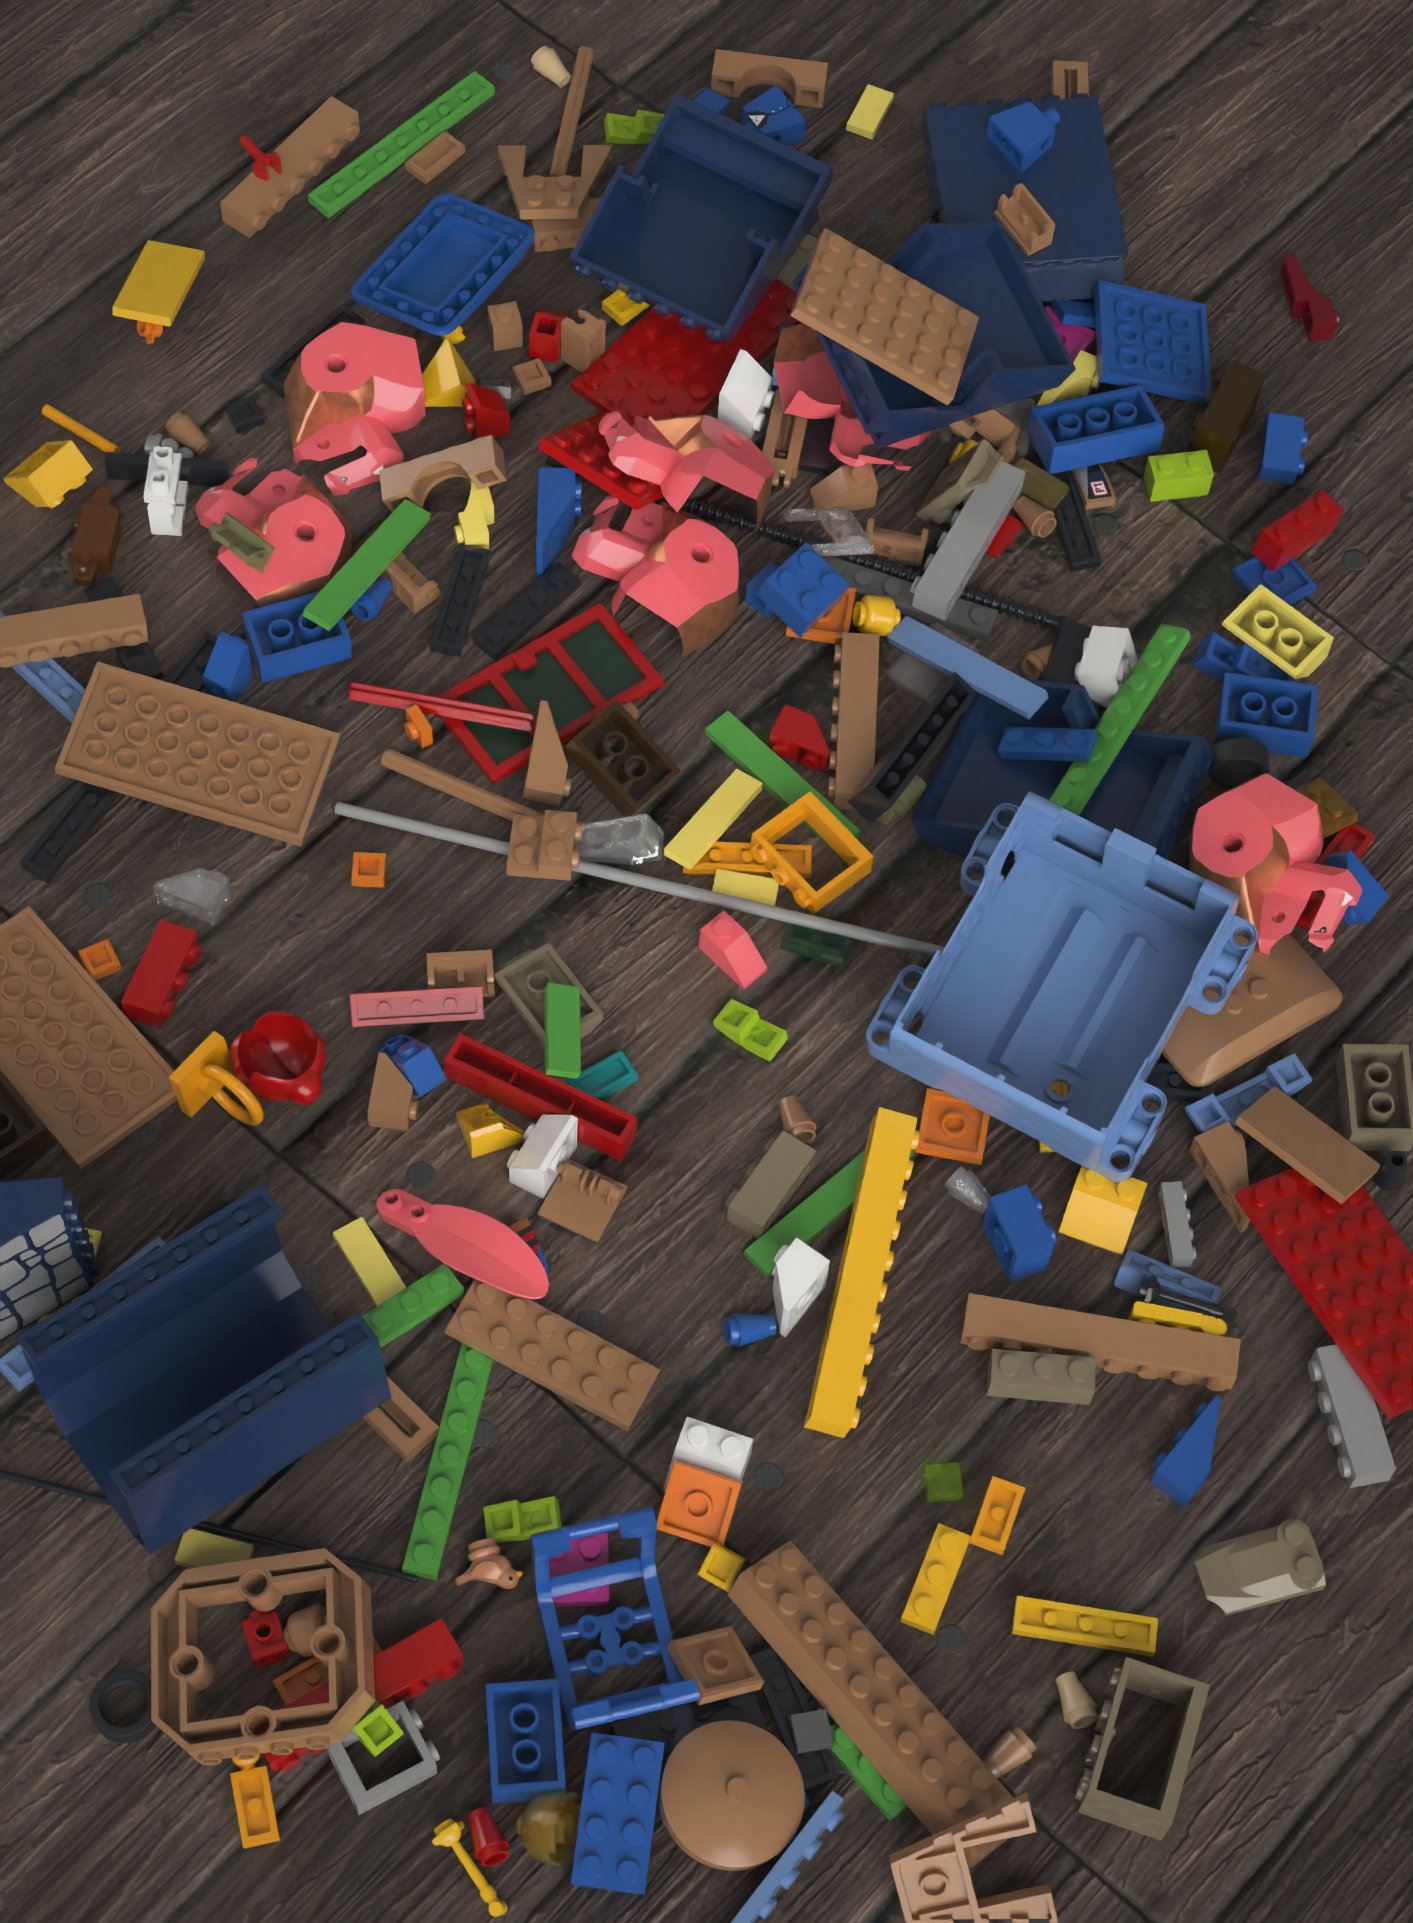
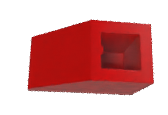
M542 308L536 312L529 333L530 358H540L541 360L558 363L561 355V321L566 317L572 319V313Z
M472 383L465 384V398H462L461 401L466 416L462 417V421L467 434L472 433L474 439L489 435L497 438L509 434L510 414L499 392Z
M785 704L770 732L769 748L779 757L790 758L802 763L808 769L826 773L829 765L830 750L815 717Z

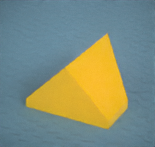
M447 337L422 373L425 407H463L461 399L465 398V384L472 383L476 385L471 372Z
M487 1102L455 1112L472 1158L524 1142L523 1138L526 1132L492 1111L491 1108L489 1109Z

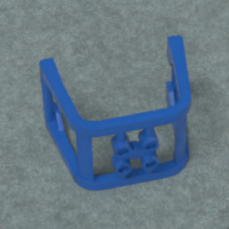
M652 1506L530 1535L533 1580L555 1678L559 1680V1695L565 1719L570 1730L613 1722L700 1700L696 1679L684 1681L667 1650L669 1642L673 1640L655 1566L657 1522ZM619 1529L621 1538H637V1558L550 1578L549 1559L570 1551V1540ZM642 1577L649 1606L633 1610L622 1606L611 1614L598 1617L585 1615L579 1619L578 1623L559 1627L553 1598ZM653 1621L657 1641L641 1645L635 1641H629L622 1648L619 1647L620 1636L616 1631L625 1633L636 1623ZM598 1634H601L600 1646L605 1652L593 1650L588 1653L586 1658L567 1662L563 1641L578 1637L584 1641H592ZM661 1655L667 1683L581 1704L577 1703L571 1676L586 1672L593 1676H600L608 1668L621 1665L633 1668L638 1666L644 1658Z

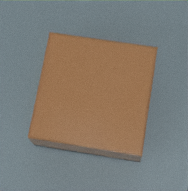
M540 358L512 367V373L524 395L551 386V378Z

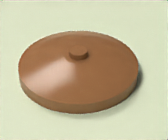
M726 1720L703 1725L687 1734L676 1745L662 1768L658 1800L661 1816L669 1834L685 1853L696 1861L715 1869L740 1871L752 1869L770 1861L789 1844L802 1820L805 1792L798 1765L782 1742L766 1730L753 1724Z

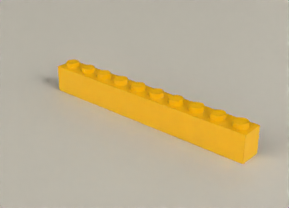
M879 1107L872 1119L805 1419V1428L844 1438L851 1428L855 1429L857 1426L860 1409L856 1408L858 1396H863L867 1384V1377L862 1376L864 1365L870 1364L874 1351V1345L869 1344L871 1333L877 1332L881 1314L876 1313L878 1302H883L888 1283L883 1282L884 1272L890 1270L894 1258V1252L889 1251L891 1240L895 1241L897 1239L901 1221L896 1220L898 1210L903 1209L907 1197V1191L902 1190L904 1179L909 1180L914 1161L909 1160L911 1149H916L920 1136V1131L915 1130L917 1117Z

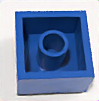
M806 542L764 581L756 595L801 638L842 599L850 585Z
M1027 1184L990 1197L982 1224L1009 1283L1046 1270L1052 1256L1054 1244L1056 1243V1236L1052 1226L1049 1223L1045 1224L1041 1215L1042 1206L1036 1194H1031Z

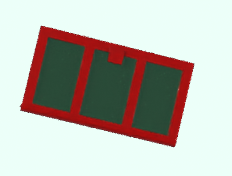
M599 603L438 695L439 697L530 712L534 715V723L530 731L439 715L438 717L493 785L528 764L541 700L548 702L562 745L579 734L595 719L596 714L606 710L616 700L621 705L628 702L634 703L663 686L664 680L605 607Z

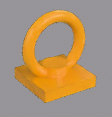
M213 1031L168 1077L181 1111L190 1118L212 1097L225 1111L244 1124L256 1126L264 1119L263 1109L256 1097L233 1075L229 1064L227 1044L224 1037L216 1031ZM225 1085L228 1089H230L241 1100V1102L245 1105L247 1109L243 1108L241 1105L235 1102L222 1089V1087Z

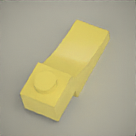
M1080 350L1073 363L1076 370L1059 387L1045 391L1037 406L1075 399L1080 396H1088L1092 387L1097 389L1100 385L1098 381L1097 356Z
M470 481L471 490L464 512L458 513L459 525L454 526L457 544L462 543L489 549L487 525L494 524V504L489 487L478 489Z

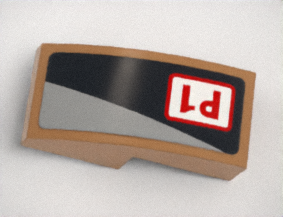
M1101 464L1071 470L1085 510L1113 506L1115 504L1116 497Z

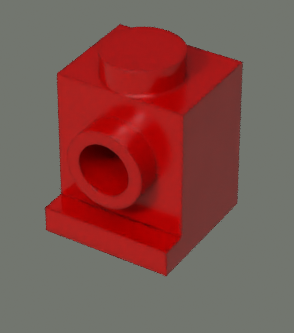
M258 1610L250 1612L247 1615L248 1620L242 1621V1626L255 1670L290 1659L277 1612L269 1613V1611ZM270 1630V1634L267 1637H259L257 1635L259 1632Z

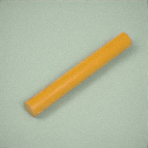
M49 404L42 408V415L103 452H120L119 446Z

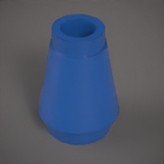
M382 577L377 578L351 607L353 614L363 621L377 617L389 593L392 591L390 582Z
M733 1313L731 1317L724 1318V1338L728 1345H735L738 1348L769 1336H774L776 1334L775 1319L772 1315Z

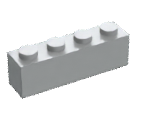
M1337 1344L1316 1348L1308 1362V1371L1313 1382L1316 1381L1320 1392L1318 1393V1404L1321 1412L1326 1413L1330 1424L1327 1428L1330 1443L1333 1446L1336 1445L1338 1450L1337 1464L1341 1477L1346 1478L1349 1488L1389 1481L1396 1467L1373 1396Z

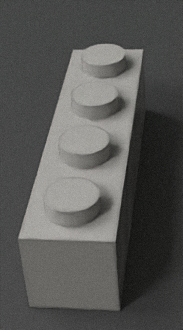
M1182 1181L1162 1182L1158 1189L1169 1265L1173 1268L1191 1267L1193 1260L1196 1259V1248L1191 1243L1193 1229L1188 1224L1190 1210L1185 1205V1201H1187L1186 1189H1183Z

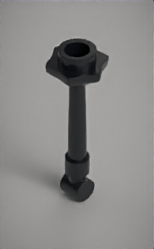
M1151 1275L1150 1279H1142L1137 1297L1143 1299L1145 1303H1152L1158 1298H1162L1205 1312L1207 1315L1215 1318L1221 1317L1226 1322H1231L1237 1317V1312L1232 1307L1224 1308L1220 1304L1207 1303L1162 1290L1155 1275Z

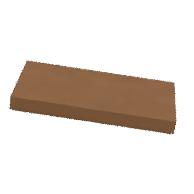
M1276 1086L1272 1087L1240 1114L1235 1122L1238 1127L1340 1204L1345 1202L1376 1174L1380 1167L1378 1162Z

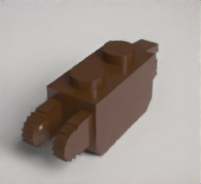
M105 486L95 489L91 503L84 502L81 514H77L75 517L74 530L76 535L74 539L69 540L68 557H71L73 561L74 585L90 587L94 585L98 574H106L113 569L123 529L120 524L119 511L115 508L112 500V491Z

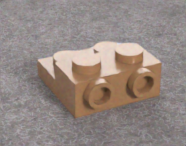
M545 810L544 816L514 814L506 867L507 876L571 881L572 868L578 869L580 849H575L576 841H582L583 822H578L577 812Z

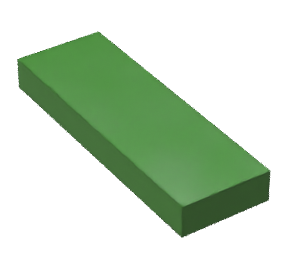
M547 983L545 987V1075L578 1079L581 1074L580 987Z

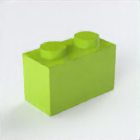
M1200 450L1148 456L1143 479L1149 501L1155 502L1207 496L1214 473L1208 451Z

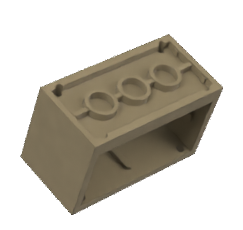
M1128 1657L1125 1658L1121 1668L1115 1666L1104 1692V1698L1110 1700L1104 1701L1094 1731L1099 1732L1100 1735L1095 1734L1084 1765L1090 1766V1769L1085 1768L1083 1777L1080 1778L1076 1790L1075 1799L1081 1801L1078 1813L1162 1841L1175 1817L1210 1685ZM1125 1688L1183 1707L1155 1809L1096 1789L1107 1749L1116 1732L1114 1725Z

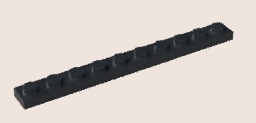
M206 631L166 682L202 692L205 688L203 674L217 637ZM84 782L20 861L21 868L48 884L120 793Z

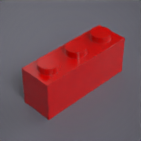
M1321 490L1263 529L1252 553L1267 568L1274 572L1289 562V560L1332 533L1344 509L1324 490Z
M160 919L121 1001L126 1017L158 1028H162L166 1018L170 1019L176 1007L175 998L179 990L184 991L189 980L188 971L192 963L196 964L201 955L202 945H199L197 931Z

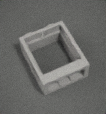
M404 1701L386 1710L395 1721L401 1720L422 1762L366 1791L344 1749L359 1741L356 1735L350 1730L341 1742L330 1743L329 1747L326 1748V1752L358 1815L437 1774L436 1761L440 1760L439 1754L431 1740L425 1742L419 1730L424 1727L420 1717L414 1708L408 1711Z

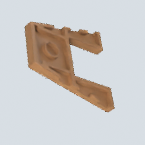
M526 145L497 146L498 158L501 160L502 170L507 177L508 187L512 191L513 201L520 219H579L590 199L589 194L591 190H595L598 184L597 179L599 175L603 174L607 168V160L613 156L612 145H583L581 177H572L570 175L559 177L533 175L525 177Z
M1023 1793L889 1855L906 1923H954L953 1919H974V1923H989V1919H1011L1012 1923H1029V1919H1048L1049 1923H1058L1049 1884L977 1899L964 1850L966 1847L1036 1832L1027 1793Z

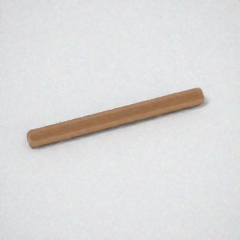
M581 46L578 49L551 165L550 177H559L567 173L593 60V49L591 47Z
M392 749L385 750L382 755V766L512 822L514 814L544 816L542 813Z

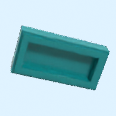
M622 1050L582 1071L578 1079L569 1078L565 1083L602 1101L638 1081L639 1075Z

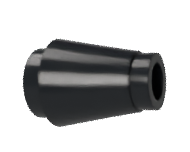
M1392 1151L1379 1162L1380 1167L1377 1173L1373 1175L1376 1185L1385 1191L1398 1190L1404 1185L1406 1180L1407 1157L1401 1151Z

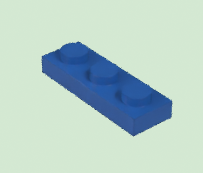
M1006 726L998 753L1001 759L1089 762L1097 735L1094 729Z

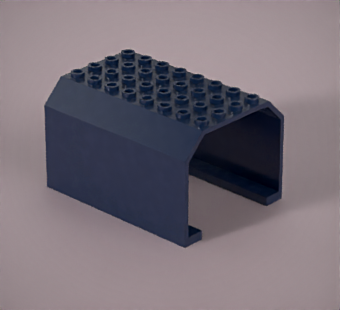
M263 1185L258 1186L16 1337L38 1391L63 1435L135 1540L150 1555L392 1398L379 1339L360 1313H356L333 1328L301 1286L282 1252L274 1221L283 1216L282 1211Z

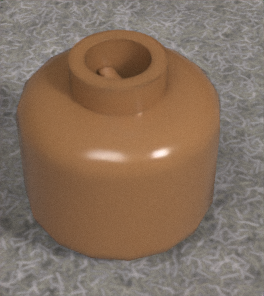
M313 1604L289 1616L287 1625L284 1627V1637L288 1647L293 1652H298L305 1657L314 1655L310 1647L311 1637L319 1627L327 1624V1609L323 1605ZM336 1642L332 1643L328 1649L333 1647Z

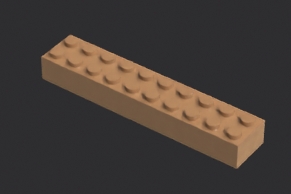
M791 1540L740 1573L728 1593L729 1598L822 1707L827 1710L828 1714L932 1835L1014 1798ZM1007 1839L964 1848L969 1869Z

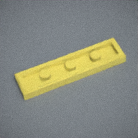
M736 768L664 848V856L691 870L762 791L763 783Z

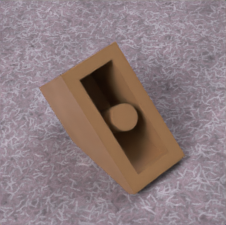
M866 463L859 467L841 466L810 489V495L816 516L875 507L878 484L872 464Z
M379 1052L367 1111L369 1126L409 1131L410 1120L417 1119L419 1100H414L412 1085L386 1053Z

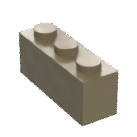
M782 1130L777 1139L771 1138L762 1151L764 1156L758 1165L753 1163L744 1176V1181L746 1182L740 1190L735 1188L729 1195L725 1204L728 1207L727 1221L759 1239L769 1230L815 1165L817 1150Z
M992 1349L988 1362L987 1396L1090 1405L1095 1392L1096 1358Z

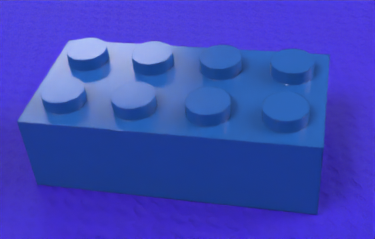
M1142 385L1032 407L1030 409L1027 436L1047 472L1054 474L1160 451L1165 424Z
M591 1733L570 1883L572 1886L645 1895L665 1742Z

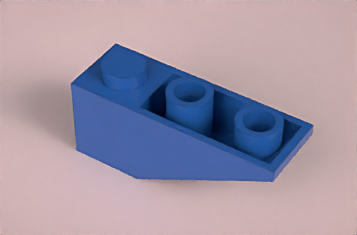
M1217 1395L1210 1404L1205 1401L1202 1402L1192 1416L1196 1420L1189 1429L1183 1426L1172 1440V1443L1175 1445L1173 1450L1169 1454L1163 1451L1151 1467L1155 1470L1151 1483L1183 1508L1204 1484L1210 1472L1221 1400Z

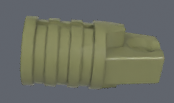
M915 775L893 806L876 820L886 826L899 815L902 816L925 795L927 786L918 775Z

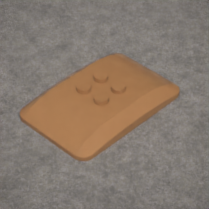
M1290 934L1283 936L1271 947L1269 955L1259 952L1257 940L1247 967L1222 1010L1216 1014L1208 1015L1188 1006L1165 1045L1162 1054L1190 1085L1196 1087L1207 1086L1336 1011L1343 999L1342 992ZM1236 936L1233 938L1235 942L1240 945H1246L1250 943L1248 939L1243 936ZM1208 990L1203 992L1207 999L1216 1000L1220 998L1215 991Z

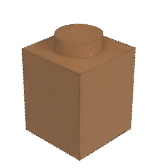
M516 301L487 306L488 332L493 350L500 351L523 347V324Z

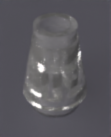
M960 1166L944 1186L949 1190V1195L982 1214L987 1209L991 1196L971 1169L967 1171L963 1166Z

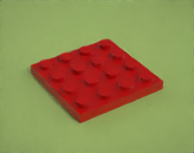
M602 411L541 439L538 449L635 510L664 497L660 485L628 475L611 462L608 456L610 448L604 435L599 432V423L607 413L611 412Z

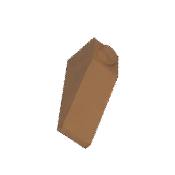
M541 700L536 718L522 799L559 806L562 796L569 795L572 778L566 777L568 764L548 702Z
M1229 1121L1195 1136L1189 1152L1241 1233L1246 1231L1250 1220L1234 1196L1239 1189L1249 1186L1246 1148L1241 1133L1238 1130H1234Z

